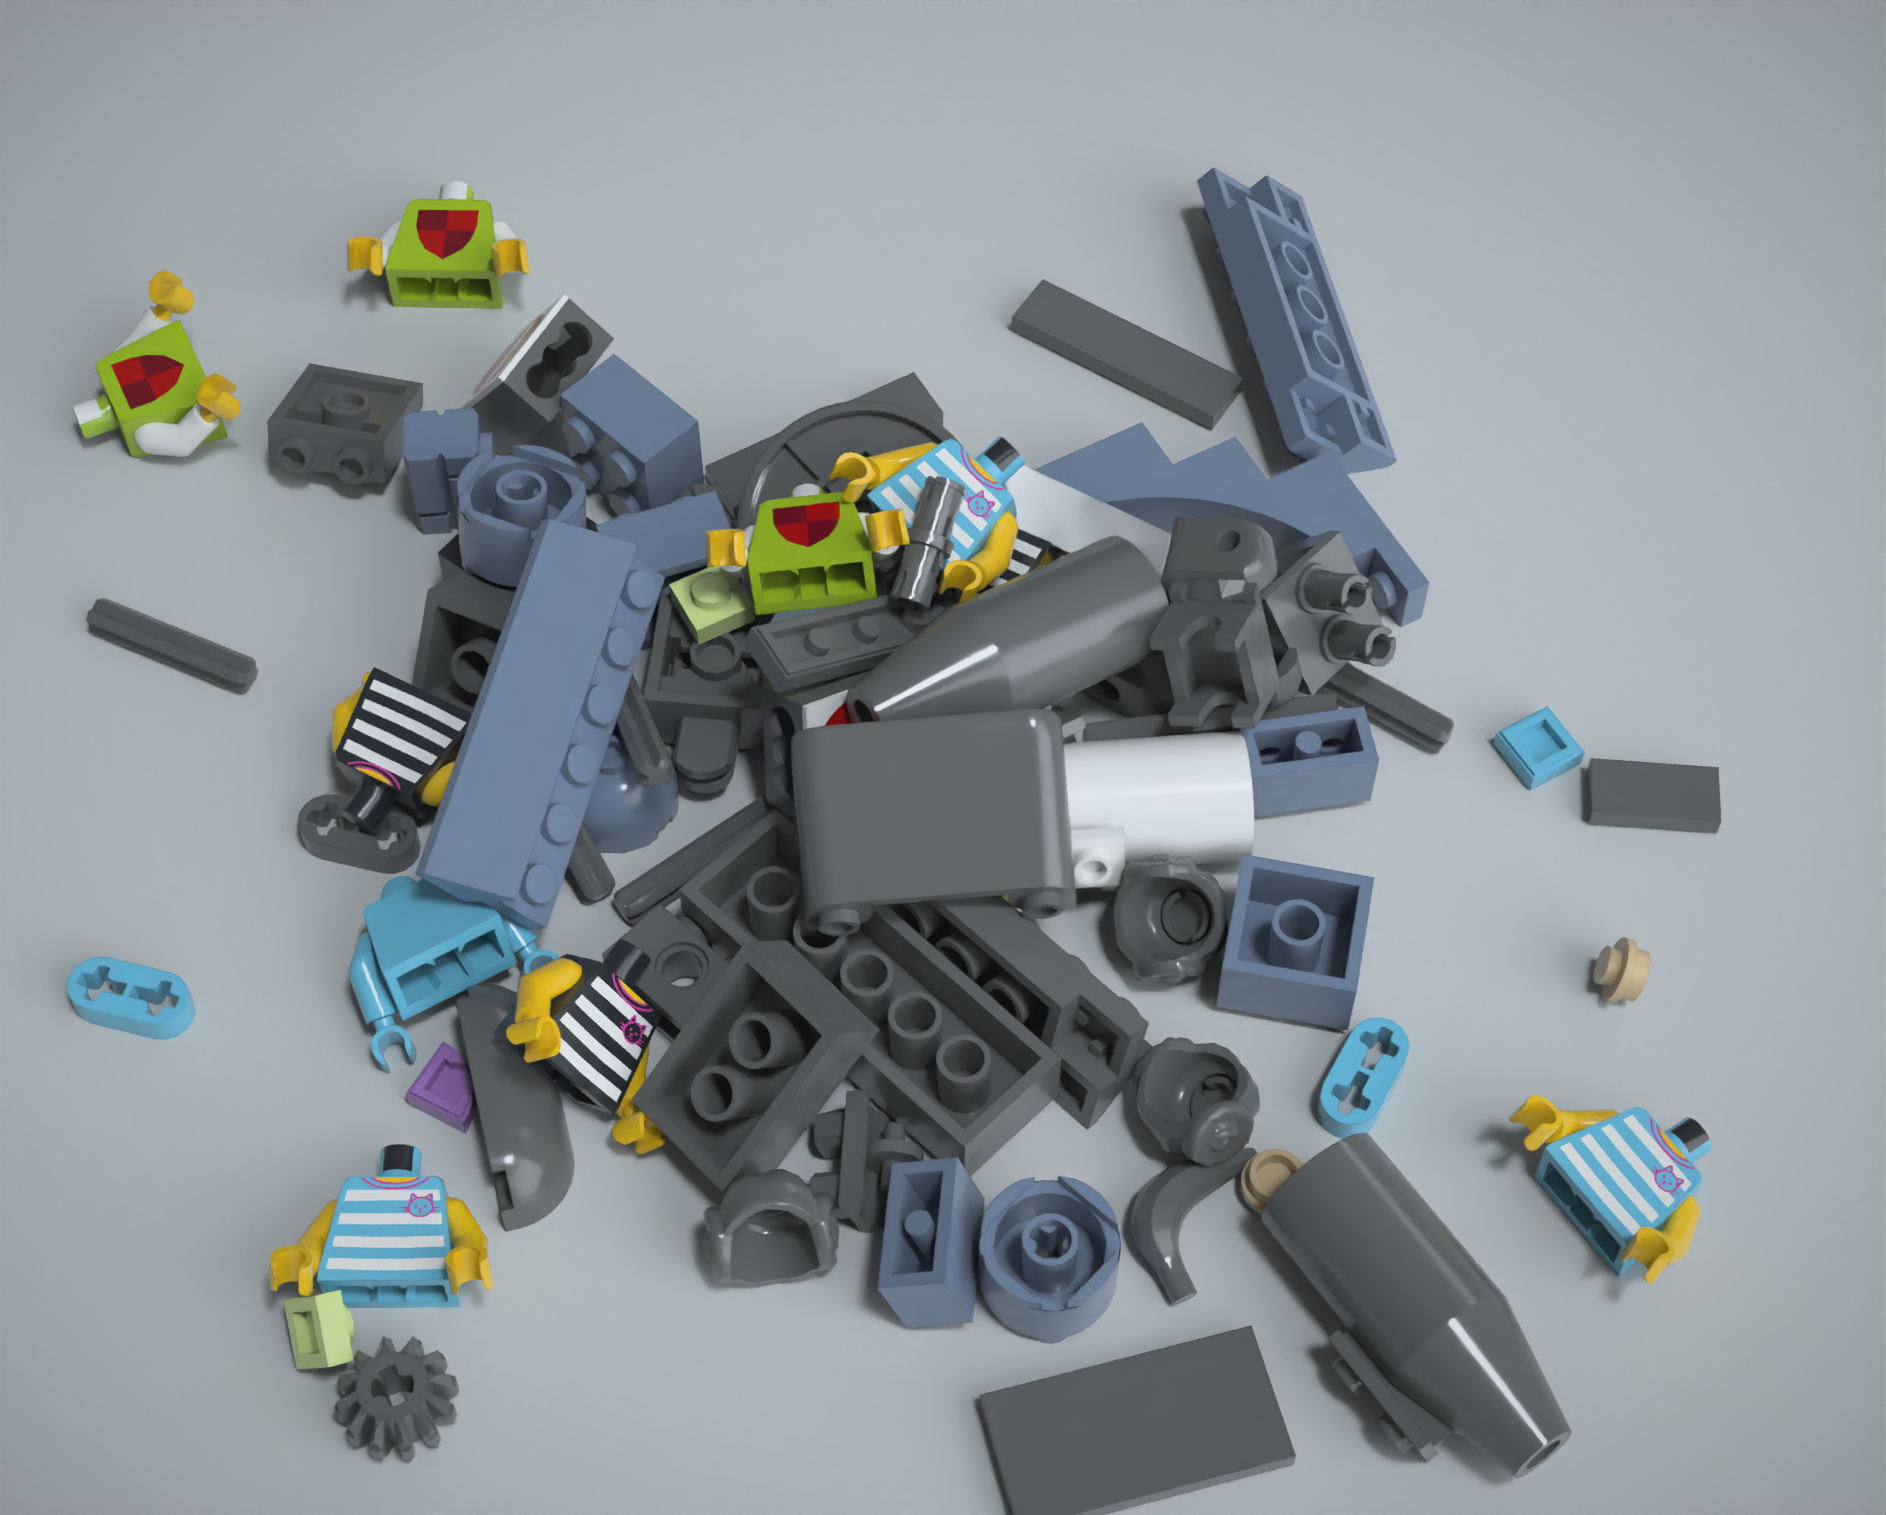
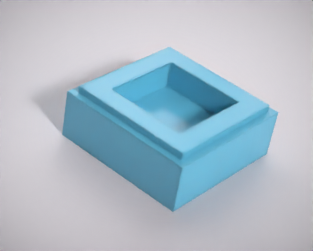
M1548 706L1498 731L1493 742V746L1529 791L1580 765L1585 753Z

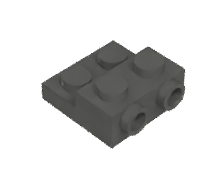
M309 363L267 421L269 463L279 464L285 471L292 474L317 471L335 474L344 482L354 485L370 482L385 483L403 456L404 417H406L408 412L419 411L423 405V383Z

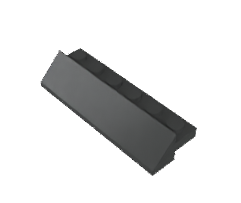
M1001 895L888 904L887 906L1061 1057L1059 1094L1054 1100L1087 1129L1097 1123L1133 1076V1069L1139 1058L1153 1047L1144 1039L1149 1022L1140 1015L1137 1008L1126 998L1117 996L1090 972L1080 958L1068 954L1041 931L1034 919L1024 916L1023 912H1019L1015 907H1012Z

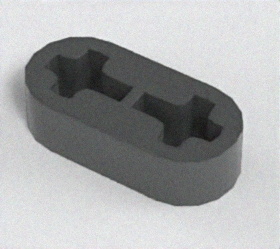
M328 794L314 797L299 812L297 824L304 846L312 856L321 860L384 874H395L407 870L420 856L421 843L414 819L407 812L391 807L374 833L361 829L342 815L341 811L350 799L348 797ZM331 819H339L341 828L331 827L326 836L319 835L317 826L327 827ZM392 833H400L402 842L393 841L388 849H380L378 840L387 841Z

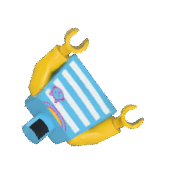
M999 436L976 459L957 441L948 439L939 445L928 442L867 458L858 453L849 452L841 455L836 461L828 478L829 480H834L838 477H844L851 481L841 495L844 501L854 503L860 498L865 488L873 489L867 495L873 513L901 508L904 512L907 528L912 527L928 476L947 478L966 488V493L960 510L957 513L950 538L954 548L951 557L943 561L938 577L941 579L937 589L938 593L943 594L944 590L950 588L957 595L962 590L960 603L976 596L978 591L984 589L1008 570L1019 526L1015 518L1017 510L1014 498L1002 485L1025 464V461L1018 451L1003 437Z
M1540 1095L1529 1097L1509 1117L1512 1124L1515 1122L1521 1123L1531 1131L1523 1140L1528 1150L1534 1151L1543 1143L1550 1144L1543 1151L1534 1176L1535 1179L1618 1277L1625 1273L1636 1261H1639L1648 1270L1643 1279L1649 1284H1653L1664 1268L1682 1259L1687 1254L1700 1217V1209L1695 1197L1703 1183L1701 1173L1692 1163L1710 1152L1712 1146L1706 1131L1696 1120L1686 1117L1664 1131L1645 1109L1634 1107L1623 1113H1618L1612 1109L1558 1110L1552 1102Z
M393 1144L381 1149L379 1176H351L345 1179L342 1183L339 1197L326 1203L294 1245L274 1250L269 1259L271 1291H277L278 1287L285 1282L296 1281L298 1282L299 1294L310 1296L313 1293V1277L317 1274V1283L321 1292L341 1290L343 1304L347 1308L461 1307V1284L470 1280H481L484 1289H490L494 1284L488 1258V1239L463 1200L448 1197L443 1178L420 1176L422 1152L420 1149L406 1144Z

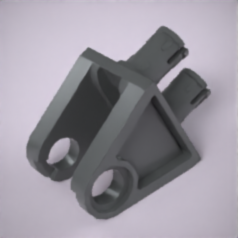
M1329 531L1282 546L1275 552L1278 563L1276 578L1259 592L1276 665H1279L1288 648L1297 649L1302 672L1299 692L1313 695L1349 661L1361 662L1375 667H1383L1391 661L1396 651V638L1388 637L1392 630L1384 626L1372 601V587L1370 585L1365 586L1369 580L1359 573L1341 532ZM1242 592L1224 597L1223 600H1243Z

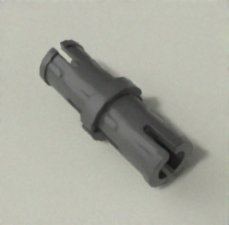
M928 476L926 478L916 517L912 527L907 528L910 544L903 545L905 550L902 562L888 597L893 603L914 611H919L920 609L923 612H927L929 610L934 586L943 561L951 557L954 548L950 538L957 513L960 510L966 493V488L963 485L936 476V478Z

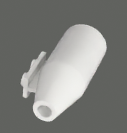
M1241 731L1065 743L1064 754L1075 888L1122 885L1124 883L1123 871L1127 862L1140 861L1146 857L1149 858L1159 854H1169L1173 857L1190 856L1196 860V864L1242 861L1243 854L1252 855L1254 845L1253 789L1247 746Z

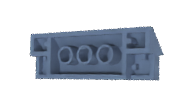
M1213 167L1197 180L1204 201L1202 212L1209 225L1213 228L1219 245V248L1216 250L1217 257L1228 272L1234 290L1231 293L1232 301L1243 316L1249 334L1246 338L1247 346L1258 360L1264 378L1262 382L1263 393L1273 405L1280 425L1277 429L1280 442L1290 454L1299 457L1301 464L1330 451L1346 474L1389 467L1397 459L1302 196L1268 175L1264 176L1251 188H1248Z
M544 519L540 522L415 873L463 902H483L528 929L547 928L665 579L660 573L634 556L638 546L637 543L553 519Z

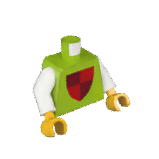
M449 181L443 184L440 188L439 199H414L409 202L402 220L395 221L379 238L355 236L347 241V271L353 272L356 269H366L372 275L380 276L382 271L386 270L393 307L503 309L502 274L514 275L520 271L523 272V275L530 274L526 241L518 239L505 222L494 220L491 203L486 200H473V189L468 184L459 181Z
M164 270L158 272L152 278L148 291L150 299L157 305L155 307H147L132 332L111 354L99 359L96 363L95 369L104 395L72 406L85 440L119 428L131 456L139 458L148 455H162L184 458L189 456L200 444L228 437L223 419H235L240 413L239 401L231 396V394L235 393L236 385L220 374H211L206 377L181 321H173L171 317L173 313L185 314L194 305L192 292L181 286L182 279L177 275Z
M802 484L791 491L789 498L767 500L760 504L756 524L748 526L745 530L716 529L706 531L707 567L720 566L736 578H750L756 615L841 606L876 598L877 591L873 562L884 563L890 560L900 545L910 544L903 509H891L873 514L858 512L854 503L844 501L841 496L843 491L824 493L819 486Z

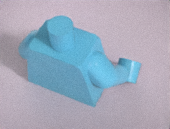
M398 876L385 884L381 892V899L368 905L363 911L368 932L357 940L349 968V976L366 1024L373 1023L376 1029L371 1042L372 1053L380 1067L389 1073L390 1070L384 1059V1052L392 1043H403L412 1064L417 1057L416 1047L410 1035L401 1026H396L393 1019L394 1015L399 1013V1016L404 1021L468 989V986L476 985L516 965V954L524 963L523 975L559 958V956L549 950H538L534 944L538 937L533 929L524 927L483 902H463L425 879L415 882L414 879L408 876Z

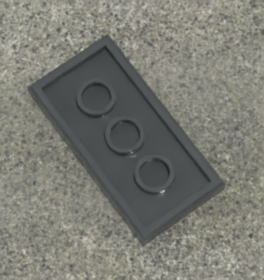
M1252 1325L979 1395L980 1409L1011 1515H1105L1292 1466L1296 1458Z

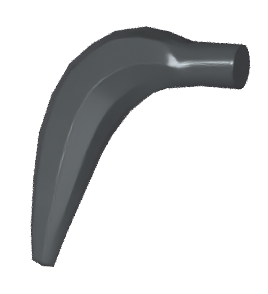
M1243 1148L1230 1159L1221 1163H1214L1212 1166L1196 1163L1191 1159L1178 1162L1155 1175L1140 1190L1132 1209L1131 1232L1136 1246L1144 1258L1156 1270L1172 1305L1183 1303L1197 1294L1179 1251V1235L1184 1219L1201 1200L1243 1171L1246 1163L1258 1154L1254 1148Z

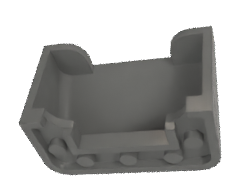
M1020 709L818 726L799 731L792 736L790 742L804 913L808 930L819 929L821 933L826 935H847L858 931L860 923L871 918L873 913L872 906L1008 895L1009 904L1012 907L1023 910V915L1032 919L1052 918L1062 914L1064 909L1077 908L1062 720L1058 714L1043 709Z

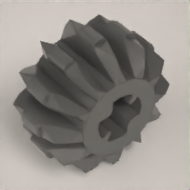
M383 1336L379 1346L381 1355L372 1358L368 1353L356 1350L354 1361L359 1373L339 1374L337 1384L340 1392L345 1397L336 1402L335 1412L340 1422L349 1424L346 1434L353 1446L358 1448L370 1442V1451L373 1457L381 1462L387 1457L394 1446H398L403 1459L411 1462L415 1456L413 1443L422 1439L427 1445L438 1448L441 1437L435 1425L455 1424L457 1412L454 1404L449 1400L457 1396L459 1387L455 1376L445 1374L448 1365L445 1356L441 1352L436 1350L424 1355L422 1342L414 1336L405 1344L400 1352H396L392 1340ZM403 1392L405 1402L392 1406L390 1396Z

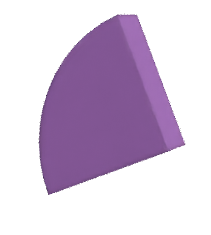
M443 1041L406 1093V1097L410 1106L466 1134L476 1110V1095L472 1076L462 1056Z

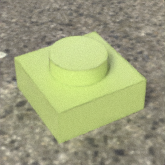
M720 566L706 568L669 584L671 600L698 645L755 621L754 605L738 578Z
M341 1290L316 1292L310 1296L300 1295L283 1299L296 1370L325 1368L354 1361L351 1347L354 1337V1323L349 1309L343 1304Z

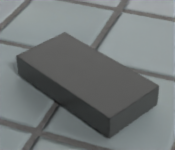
M1590 758L1587 768L1588 824L1707 833L1718 832L1721 824L1719 767Z

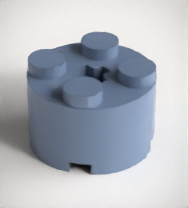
M536 445L512 446V455L493 458L492 450L475 457L461 471L457 481L459 548L462 566L470 574L479 575L488 581L500 585L518 587L541 520L553 519L586 529V489L584 481L582 483L577 476L576 465L565 455Z
M1058 1176V1181H1035V1177L1022 1179L1001 1191L991 1202L983 1216L979 1237L978 1283L984 1300L994 1315L1013 1330L1048 1344L1061 1342L1067 1336L1079 1333L1094 1324L1110 1305L1117 1285L1121 1241L1113 1209L1106 1199L1091 1186L1075 1178Z

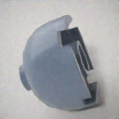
M616 726L608 744L583 818V823L600 853L624 854L650 845L658 839V831L667 824L670 817L671 823L673 822L679 808L680 786L672 759L670 765L674 776L667 785L658 783L653 789L642 786Z

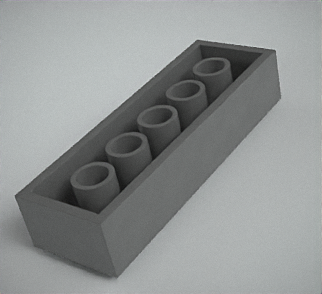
M774 809L679 889L682 916L691 919L702 930L708 940V946L722 959L725 960L727 957L734 958L745 942L787 940L879 1029L846 1076L861 1090L866 1089L872 1100L894 1120L905 1125V1130L937 1159L958 1157L971 1177L1058 1096L1061 1057L887 905L872 906L873 913L871 918L860 923V929L852 934L834 936L823 934L819 929L808 930L804 913L797 827L777 809Z

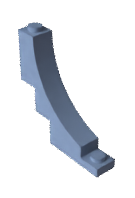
M1143 422L1034 469L1168 533H1172L1175 517L1181 515H1193L1194 517H1242L1260 525L1272 536L1276 552L1282 546L1329 531H1339L1359 573L1369 580L1366 584L1372 587V599L1376 605L1383 610L1387 609L1400 627L1422 618L1429 581L1330 451L1267 479L1236 437L1172 464Z

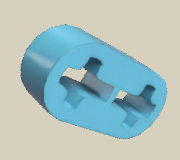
M94 957L84 960L77 965L68 977L66 987L69 998L79 1016L91 1024L152 1039L167 1040L182 1034L194 1020L196 1009L189 988L180 976L171 972L110 957ZM105 981H110L115 993L101 992L96 1000H91L87 992L88 989H100ZM166 996H172L176 1006L174 1008L163 1007L159 1015H153L148 1003L162 1004Z
M1378 1017L1368 1018L1358 1023L1349 1035L1325 1079L1318 1101L1317 1114L1323 1128L1333 1136L1343 1139L1357 1133H1369L1375 1126L1399 1081L1410 1046L1408 1036L1402 1027L1394 1021ZM1377 1042L1388 1046L1387 1055L1383 1054L1379 1058L1372 1071L1364 1067L1367 1052ZM1353 1086L1363 1089L1359 1108H1354L1349 1115L1338 1111L1339 1101L1343 1102L1347 1099Z

